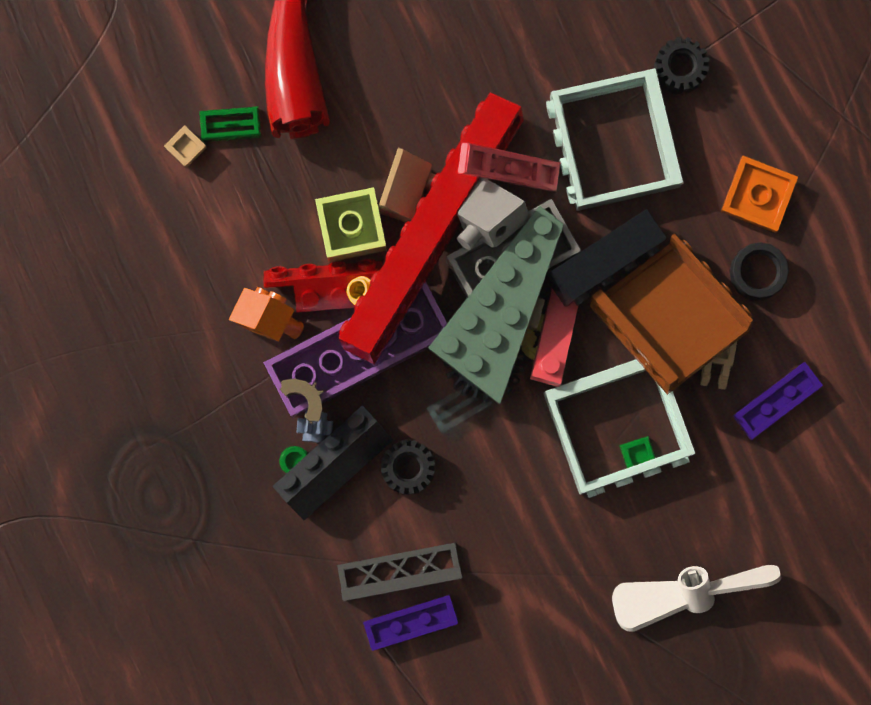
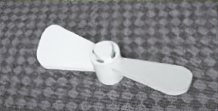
M765 565L710 582L708 573L704 568L692 566L684 569L679 574L678 581L622 583L615 588L612 602L620 627L626 631L634 632L685 609L693 613L706 612L713 606L715 601L714 595L772 586L781 580L779 567Z

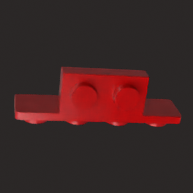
M363 259L358 263L347 264L343 261H335L324 266L304 264L299 266V268L289 269L283 266H276L264 271V288L294 286L297 313L355 308V305L347 296L348 284L351 280L360 276L371 279L377 270H381L382 261Z

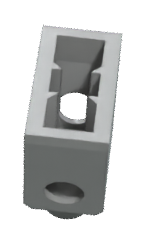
M479 178L458 210L457 216L464 231L457 237V240L467 250H471L479 240L491 247H497L530 219L525 201L490 180Z

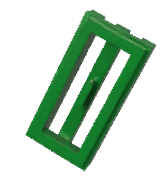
M258 106L199 111L202 142L261 137ZM253 115L251 120L206 122V118ZM254 126V130L207 134V130Z

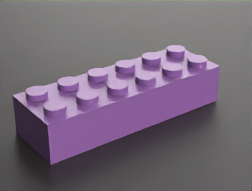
M426 281L375 365L343 349L339 341V331L345 321L263 362L292 418L308 411V401L305 397L298 394L287 398L280 391L281 381L295 378L306 381L310 385L316 382V389L318 391L324 390L320 395L321 402L324 403L428 349L447 322Z

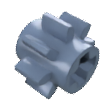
M324 412L321 414L320 421L313 425L305 417L304 419L298 418L296 432L303 434L302 441L321 443L325 436H329L333 431V421H327V413Z

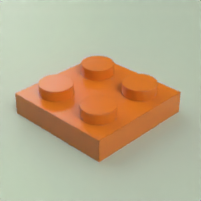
M742 156L721 212L776 233L780 227L798 176Z

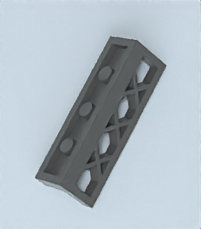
M455 543L337 565L343 601L462 578ZM450 550L453 562L452 568L441 570L431 563L437 552ZM433 553L429 560H426L425 558L420 556L424 554ZM416 556L426 564L419 574L411 575L403 570L402 566L409 557ZM403 559L399 566L391 562L393 560ZM387 562L396 568L390 580L382 581L372 574L379 563ZM374 564L369 572L362 567ZM428 566L437 570L424 573ZM358 568L367 574L361 585L347 587L344 570ZM399 571L406 575L405 577L395 578ZM369 577L377 581L374 583L365 584Z

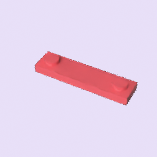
M471 143L461 144L459 174L557 192L560 162Z
M552 287L550 288L530 379L559 387L562 382L578 306L573 302L565 307Z

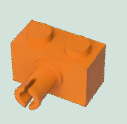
M257 287L255 291L244 288L229 318L230 321L253 333L278 342L283 333L292 339H297L304 328L303 322L291 317L295 309L285 304L287 300L285 297L272 291L268 292L260 287Z

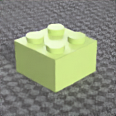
M374 187L315 199L328 262L387 251Z

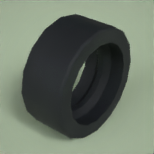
M759 242L749 244L737 253L731 262L729 273L731 283L739 294L747 299L759 301L769 299L781 291L787 282L789 268L787 259L781 250L772 244ZM752 255H765L776 266V278L767 288H752L743 279V263Z

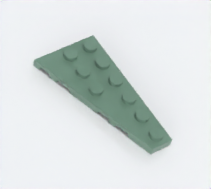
M541 206L538 207L428 347L430 351L499 405L564 225Z

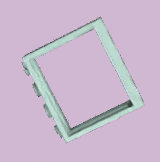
M655 68L551 92L550 101L546 102L547 112L550 119H555L557 129L553 130L556 147L562 148L564 158H560V166L563 176L568 175L570 186L566 187L570 204L575 203L576 211L680 188L683 184ZM643 86L666 180L584 198L562 104Z
M637 360L544 392V397L580 495L587 493L588 498L604 493V486L615 483L616 488L630 484L634 482L632 476L641 473L644 474L645 478L662 472L660 466L669 463L672 464L673 468L690 462L688 457L695 454L673 391L667 395L657 384L680 450L586 483L557 402L646 371Z

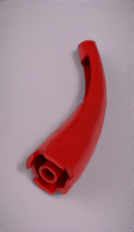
M275 0L272 10L265 59V91L268 119L272 136L275 138H280L281 133H289L290 139L306 137L318 133V125L323 123L324 126H329L330 124L305 11L307 0Z

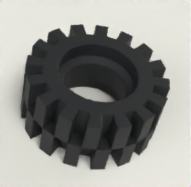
M676 37L674 41L672 39L667 41L666 45L661 47L656 57L654 68L660 80L659 84L662 87L664 85L668 87L667 91L669 92L673 90L677 91L676 94H682L684 91L686 93L692 92L694 88L697 89L708 73L709 57L705 55L707 51L705 48L701 49L699 47L701 43L698 41L695 43L691 42L692 38L686 37L685 40H682V37ZM677 55L687 56L693 65L692 72L686 76L676 75L670 66L672 58Z
M402 440L393 444L385 452L381 462V472L386 484L394 491L406 495L416 494L425 489L432 481L435 472V462L433 455L426 446L414 440ZM403 456H413L418 460L420 471L416 477L404 479L398 475L396 464Z

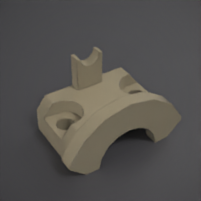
M295 378L281 381L280 391L287 398L298 394L307 399L309 407L304 417L312 425L319 422L323 410L320 395L324 390L318 391L316 389V382L310 385L306 381Z

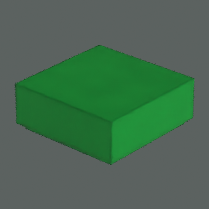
M648 436L619 445L626 468L655 459Z

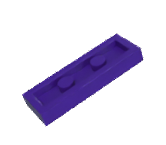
M803 362L734 414L733 418L749 439L752 440L823 385L806 362Z
M446 595L363 621L371 650L374 651L457 625L458 621L450 595Z

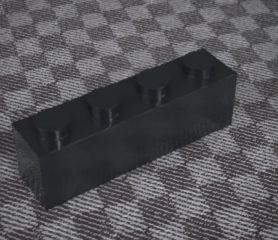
M646 209L552 270L545 278L565 307L573 302L578 306L592 296L589 291L598 286L599 289L603 290L615 281L613 278L615 274L621 271L625 275L638 266L636 260L643 256L648 260L660 252L662 249L659 245L667 238Z
M361 406L276 482L273 488L304 521L390 444L393 439L378 421Z

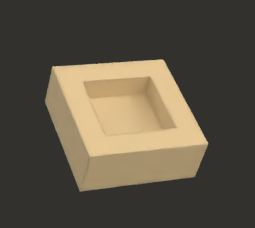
M185 125L164 145L165 149L185 168L207 148Z

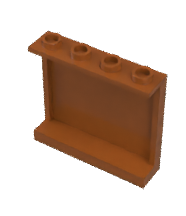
M675 234L671 236L670 244L606 292L600 289L591 296L590 307L667 395L750 332L753 323L752 314L743 304L739 305L733 299L729 287L723 282L719 283L714 278L709 265L704 261L700 262L694 256L693 249L684 239L680 240Z

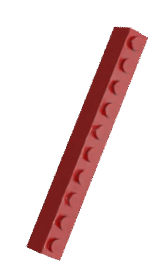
M491 92L485 101L482 100L478 104L475 118L470 125L467 124L464 127L456 149L452 148L449 151L445 161L446 165L441 173L438 172L433 177L430 191L426 197L423 196L417 203L416 213L412 220L404 224L400 233L401 238L396 246L393 245L388 250L383 267L380 271L377 270L373 274L370 288L365 296L362 295L357 300L354 308L355 312L349 321L346 320L342 324L339 331V341L344 350L375 365L461 223L457 216L458 210L479 180V177L458 173L461 144L471 143L505 151L524 121L521 106Z

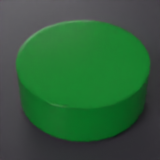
M298 446L286 448L281 453L279 459L281 469L288 473L308 453Z

